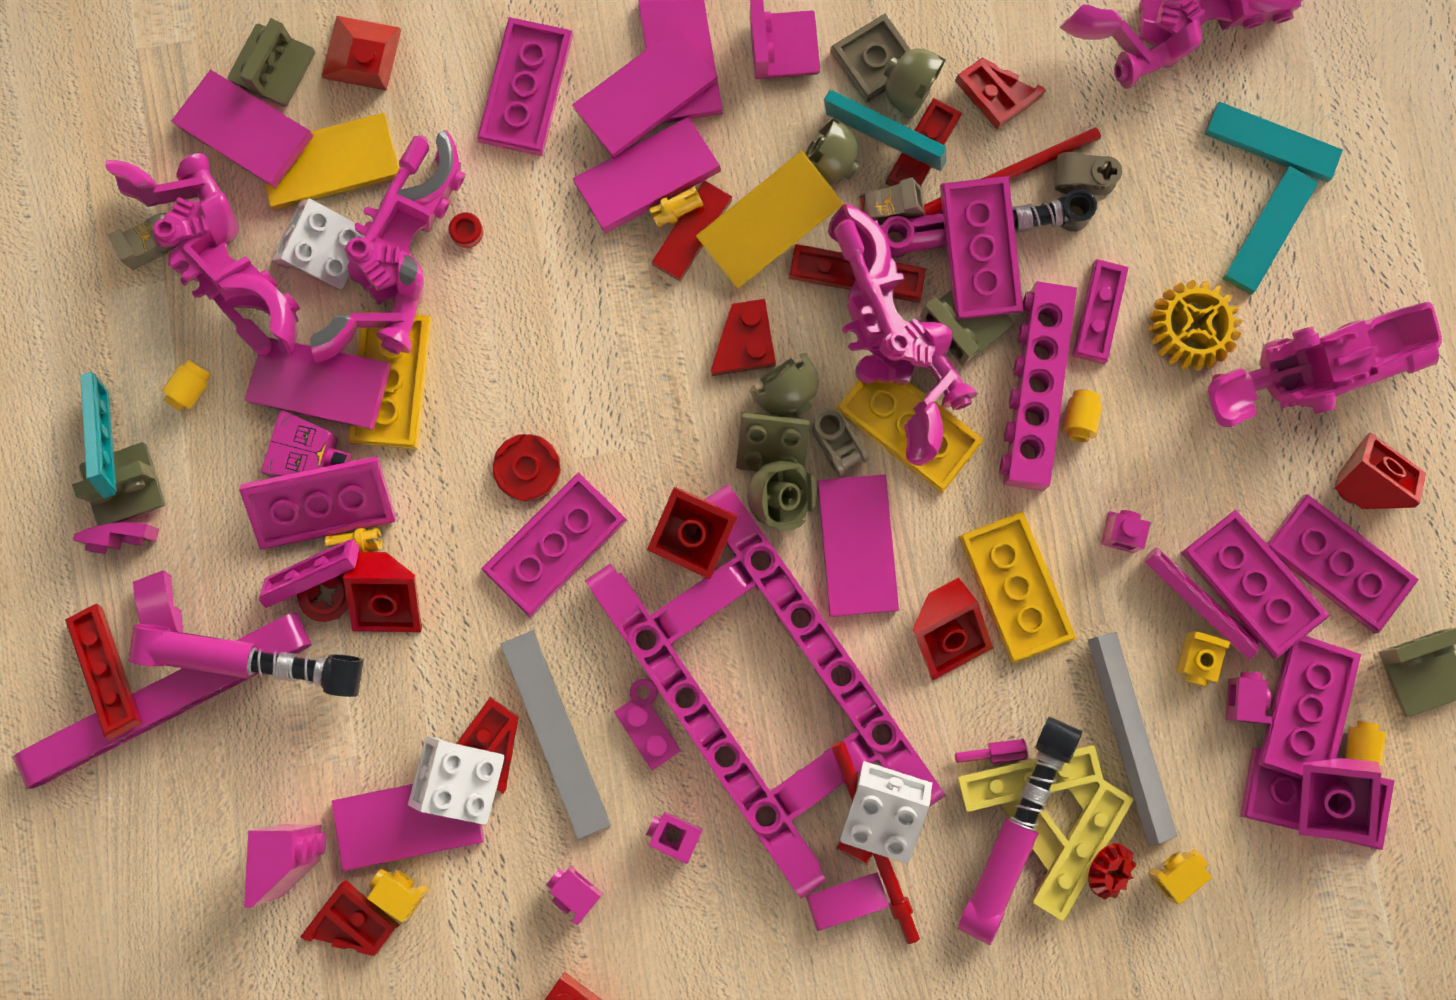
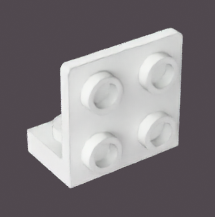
M308 198L298 203L271 261L282 267L292 265L337 289H342L349 276L347 268L349 260L344 249L352 238H364V236L355 230V223Z
M426 736L408 806L424 813L487 824L504 755Z
M864 761L860 770L856 793L840 841L878 855L908 863L930 806L932 783Z

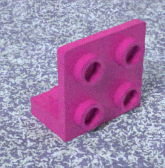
M750 0V29L755 79L818 75L820 73L815 12L813 10L784 13L764 12L763 0Z

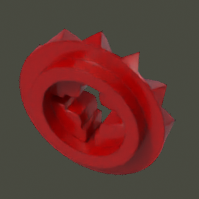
M344 574L321 583L327 589H336L331 595L333 606L324 600L315 601L322 594L320 584L297 594L299 607L307 617L319 622H329L340 619L349 610L343 580Z
M1113 843L1104 847L1096 855L1089 869L1088 883L1091 891L1106 900L1109 897L1117 898L1120 890H1127L1126 884L1128 880L1134 878L1131 871L1137 865L1132 860L1134 853L1120 843ZM1116 870L1114 874H1108V871Z

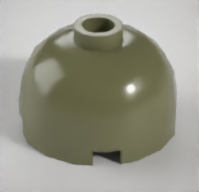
M920 48L906 51L899 60L893 57L883 74L888 78L885 90L892 106L901 113L913 118L931 91L930 88L934 80H937L946 59L934 52Z
M831 117L818 131L822 135L819 136L816 142L812 141L805 154L828 184L833 186L838 184L844 177L849 180L855 174L860 162L855 160L859 148L858 140L854 133L843 123Z
M806 353L799 354L802 359L801 361L795 363L791 358L762 377L760 380L764 385L758 390L755 385L750 388L749 392L763 410L772 415L785 416L793 413L795 417H798L812 407L810 400L817 393L819 379L814 364Z
M773 461L762 466L752 476L748 485L747 500L750 510L758 521L780 531H792L801 527L806 522L802 519L808 511L813 512L816 505L817 489L814 477L811 473L805 471L804 466L795 462Z

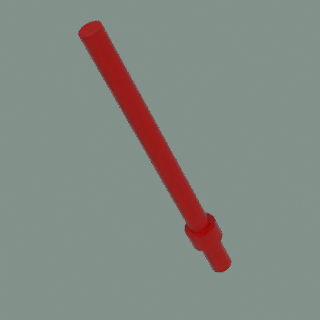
M1094 127L981 179L1009 176V180L1014 179L1057 159V156L1061 153L1073 152L1100 140V131L1097 127ZM941 194L939 198L924 204L925 216L934 215L942 211Z
M840 741L833 744L831 748L853 802L859 778L845 742ZM872 853L891 901L889 908L893 919L898 920L907 944L916 943L920 940L911 916L913 909L909 898L904 897L891 861L888 857Z

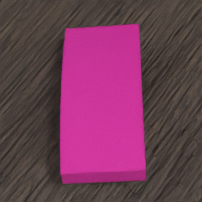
M110 523L74 534L73 541L86 544L85 551L106 554L107 548L120 550L122 542L143 546L144 540L156 542L159 528L142 523Z
M162 570L133 581L135 604L140 624L159 625L170 628L171 631L183 632L182 610L174 606L171 575Z
M878 872L806 896L817 931L890 907Z

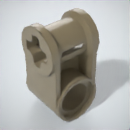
M1077 152L1061 153L1057 156L1054 189L1065 194L1075 189H1085L1093 195H1107L1113 191L1116 183L1120 180L1123 172L1122 166L1117 159L1110 156L1085 155ZM1100 172H1104L1105 177L1109 180H1104L1103 174H1101Z
M826 409L817 415L812 426L813 435L824 451L830 466L839 477L845 475V470L858 462L869 460V455L864 445L853 433L844 416L839 411ZM824 419L833 420L837 425V432L832 435L824 433L820 428V422ZM852 452V454H850L849 456L845 457L844 459H841L843 456Z

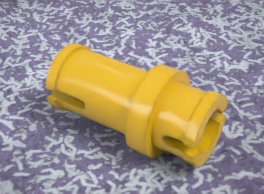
M693 186L691 189L669 200L667 197L661 199V204L649 209L654 216L653 218L658 228L668 222H671V224L678 222V217L704 205L695 186Z
M358 528L354 533L326 536L325 546L341 544L349 539H353L359 546V552L379 551L382 549V540L372 541V539L381 537V533L378 528L367 531L365 528Z

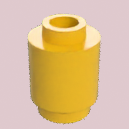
M187 359L183 366L179 364L161 391L166 394L163 401L180 412L184 407L191 410L209 385L207 380L211 374Z
M1080 389L1075 390L1073 397L1069 398L1062 430L1068 434L1070 440L1084 443L1088 442L1089 438L1097 436L1103 406L1100 402V394Z
M1357 721V727H1349L1345 759L1379 762V766H1382L1387 733L1379 731L1380 724Z

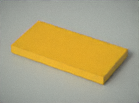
M380 113L311 131L314 135L278 185L273 188L265 183L270 207L274 211L297 205L300 201L308 198L317 200L393 180L400 168L387 116L385 113Z
M801 150L697 234L696 237L738 289L843 206L844 203L804 151Z
M362 310V313H390V312H377V311H363V310ZM415 314L409 334L411 340L410 353L400 352L397 355L381 346L382 341L377 337L376 333L384 328H360L357 356L387 362L392 367L374 430L350 425L349 444L418 449L431 328V317L429 315Z
M858 380L835 410L839 411L846 420L942 494L984 439L935 402L943 425L941 446L937 455L932 460L922 466L914 465L906 458L907 438L904 426L915 414L913 408L926 394L910 381L905 385H900V383L894 384L892 381L863 383Z
M1023 511L958 537L1011 664L1077 639Z

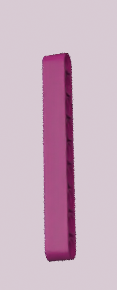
M297 613L283 616L236 640L256 644L257 650L259 651L261 648L262 652L274 654L277 651L278 655L281 652L298 654L312 645ZM181 668L133 693L143 722L137 727L109 740L104 737L97 714L94 713L23 749L12 758L26 789L36 788L250 678Z

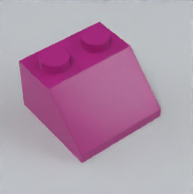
M1336 758L1303 763L1299 835L1376 844L1382 775L1379 762Z

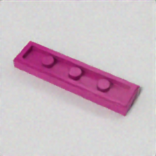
M1155 547L1147 554L1145 563L1245 657L1250 660L1258 653V641L1158 547Z

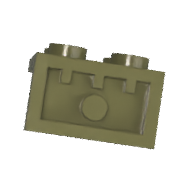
M951 291L939 300L935 296L925 304L920 315L925 322L942 323L949 327L952 331L949 351L962 366L966 365L1014 326L1013 320L1007 314L955 320L956 314L953 310Z
M1456 627L1442 629L1378 652L1405 717H1411L1456 701V655L1454 652L1456 650L1454 644H1456Z

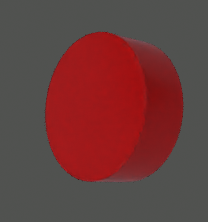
M459 213L449 223V234L454 243L460 247H474L483 237V226L479 218L472 213Z
M839 841L836 850L864 865H868L873 855L872 852L842 843L841 841Z

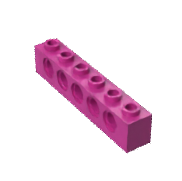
M1036 281L1032 289L1025 292L1023 311L1027 312L1026 324L1021 323L1018 333V343L1023 344L1021 356H1016L1013 368V376H1018L1017 388H1012L1009 397V409H1014L1012 422L1007 421L1004 432V441L1009 442L1007 455H1002L999 474L1004 475L1003 485L1044 491L1050 487L1077 287ZM1038 315L1049 316L1052 319L1053 326H1043L1039 322ZM1034 347L1044 348L1048 352V359L1042 360L1036 357ZM1037 379L1041 381L1044 386V392L1037 393L1030 388L1029 380ZM1031 411L1037 414L1040 420L1039 425L1032 426L1028 424L1024 417L1025 412ZM1020 445H1030L1035 451V458L1026 459L1020 453Z

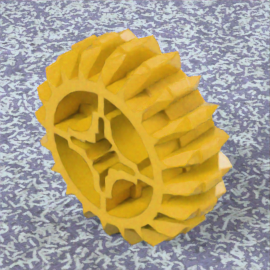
M1195 279L1190 280L1186 286L1179 282L1173 287V290L1166 289L1162 293L1163 299L1158 298L1154 302V307L1157 310H1153L1149 314V319L1155 323L1148 327V331L1157 333V336L1151 340V344L1157 345L1160 343L1162 345L1158 355L1163 356L1169 353L1171 357L1168 362L1172 365L1177 360H1181V370H1186L1191 364L1195 371H1200L1204 364L1210 369L1217 365V361L1223 362L1228 358L1227 352L1231 353L1236 349L1237 345L1234 341L1238 340L1242 334L1235 328L1239 327L1243 320L1233 317L1239 311V306L1230 307L1228 305L1232 295H1226L1222 298L1219 295L1221 286H1217L1211 291L1209 290V281H1204L1198 287ZM1186 302L1200 304L1206 307V309H1197L1191 303L1187 304ZM1172 312L1175 314L1174 319L1178 324L1176 335L1171 325ZM1213 317L1217 321L1218 337L1215 336L1217 332L1212 327ZM1204 318V321L1199 324L1196 330L1193 328L1190 332L1186 333V330L1193 321L1197 322ZM1191 341L1198 347L1202 346L1204 349L1191 348L1183 342Z

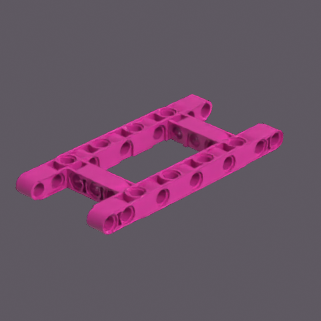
M726 484L704 500L738 515L726 543L735 558L714 571L711 579L705 577L651 615L623 574H618L611 563L586 579L585 582L801 899L827 880L819 869L821 864L791 820L845 783L832 748L827 749L817 759L797 770L795 774L780 785L769 790L672 648L677 639L690 630L701 626L705 620L719 610L729 607L734 600L752 588H757L766 597L774 610L775 616L793 642L807 656L814 667V672L834 701L842 707L853 723L855 730L842 741L846 744L856 773L860 772L864 761L868 763L877 761L881 767L931 782L932 790L929 807L945 797V794L736 493ZM756 554H764L770 559L771 565L764 571L756 570L751 564L752 557ZM796 610L805 611L810 617L809 625L805 628L795 627L791 622V614ZM645 631H650L656 636L655 646L649 650H642L637 644L638 636ZM835 667H843L848 671L849 681L845 686H838L833 683L831 672ZM684 688L691 689L696 695V701L690 708H681L676 702L677 693ZM878 724L885 725L890 733L888 741L882 745L877 744L872 738V730ZM723 746L731 747L736 754L734 763L728 767L720 766L715 759L716 751ZM762 806H770L775 810L776 817L769 825H761L756 821V811Z

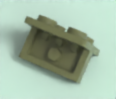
M270 18L266 26L259 23L254 26L228 75V80L282 106H288L315 55V50L313 47L291 38L281 22Z
M742 412L736 468L758 471L762 466L773 461L795 462L805 467L810 421L796 417Z
M143 442L114 452L116 495L103 498L86 478V462L79 465L83 481L72 484L76 497L90 502L97 526L119 523L165 506V500L148 447Z

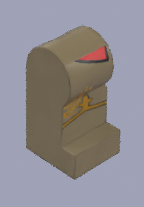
M913 178L901 180L900 184L883 188V190L863 193L858 197L860 210L874 221L877 220L879 225H883L888 218L893 216H902L907 219L925 216L921 186Z
M168 213L156 214L148 218L144 223L124 232L119 229L108 234L120 261L131 270H135L167 254L168 251L178 246L160 247L154 241V225L158 220L164 219Z

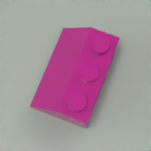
M279 824L248 830L244 908H252L283 897L320 861V855H323L326 849V835L321 833L322 825Z

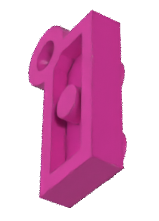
M639 679L630 688L631 701L614 711V713L653 771L681 752V749L651 705L657 697L655 684L648 679ZM647 686L649 688L650 695L647 699H640L637 696L639 687Z

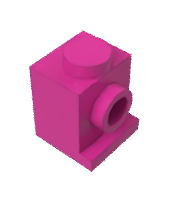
M1121 510L1120 513L1109 511L1101 545L1130 553L1145 549L1151 522L1142 520L1141 514L1133 511Z
M1241 672L1240 677L1228 678L1225 720L1272 724V717L1265 716V711L1268 710L1271 703V692L1267 689V680H1262V674Z
M665 811L661 818L655 815L646 835L652 837L648 846L688 864L703 829ZM671 828L677 829L680 833V838L675 842L668 840L666 836L667 831Z
M572 866L566 872L559 868L546 884L551 889L549 892L555 896L552 902L564 913L569 914L572 911L576 914L572 920L576 925L581 922L603 895L598 888Z

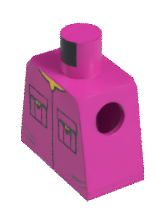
M280 410L261 473L274 478L351 462V454L335 450L338 438L331 432Z

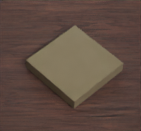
M886 13L832 45L830 52L867 103L886 91L888 78L883 74L891 59L894 57L899 60L906 51L911 49Z

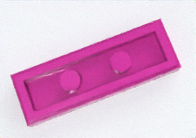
M1099 259L1094 261L1073 357L1101 364L1108 362L1129 267Z
M349 539L266 577L259 601L265 608H268L354 569L359 546L353 539Z

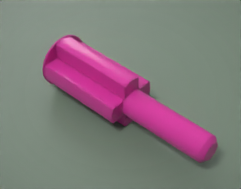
M1018 739L988 743V749L956 752L954 757L957 763L990 759L991 764L1027 760L1028 749L1025 740Z

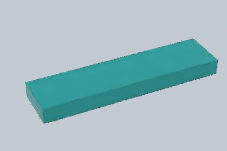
M829 90L824 98L826 115L834 117L838 121L941 172L946 163V146L833 90Z
M1222 102L1216 104L1204 134L1283 166H1291L1304 174L1327 183L1332 180L1343 151L1341 148Z
M1291 166L1285 170L1225 272L1224 280L1250 295L1257 290L1319 182Z
M91 371L80 375L86 478L103 498L116 495L109 391L96 374Z

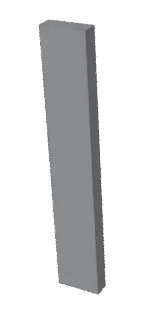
M529 631L501 643L502 650L577 839L611 826L534 631Z
M1117 632L1088 639V644L1148 846L1160 845L1177 837V833Z

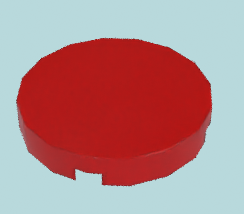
M518 434L504 441L497 449L494 456L493 477L498 487L510 498L522 502L537 501L547 496L558 483L561 474L560 458L553 445L543 437L531 434Z

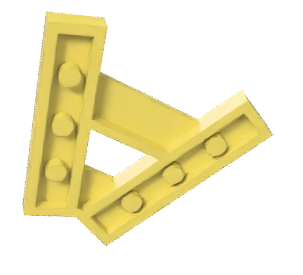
M1095 745L1077 748L1070 763H1065L1062 766L1063 768H1061L1062 770L1057 771L1055 776L1057 782L1052 783L1050 787L1051 792L1068 789L1083 809L1067 838L1045 808L1043 812L1039 813L1036 820L1038 825L1034 827L1039 834L1032 850L1047 869V873L1030 902L1062 922L1066 919L1085 886L1094 858L1109 844L1134 798L1103 779ZM1034 758L956 777L965 812L1000 805L1009 818L1011 816L1014 817L1017 811L1015 805L1020 804L1022 799L1020 796L1025 782H1029L1027 777L1032 776L1036 767L1033 762H1038V760Z

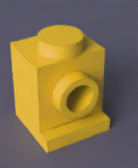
M1197 631L1186 633L1176 673L1186 676L1185 682L1200 687H1206L1207 683L1218 682L1225 652L1229 648L1230 641ZM1202 654H1206L1209 657L1206 667L1200 662Z
M1196 849L1189 853L1183 852L1180 854V852H1176L1162 863L1164 869L1160 871L1152 868L1147 872L1167 899L1179 905L1212 879V876L1206 870L1209 866L1207 861Z
M381 868L369 884V887L373 890L367 899L403 923L410 919L429 891V888L423 885L416 889L413 887L415 881L407 874L399 870L396 873L392 871L386 872Z

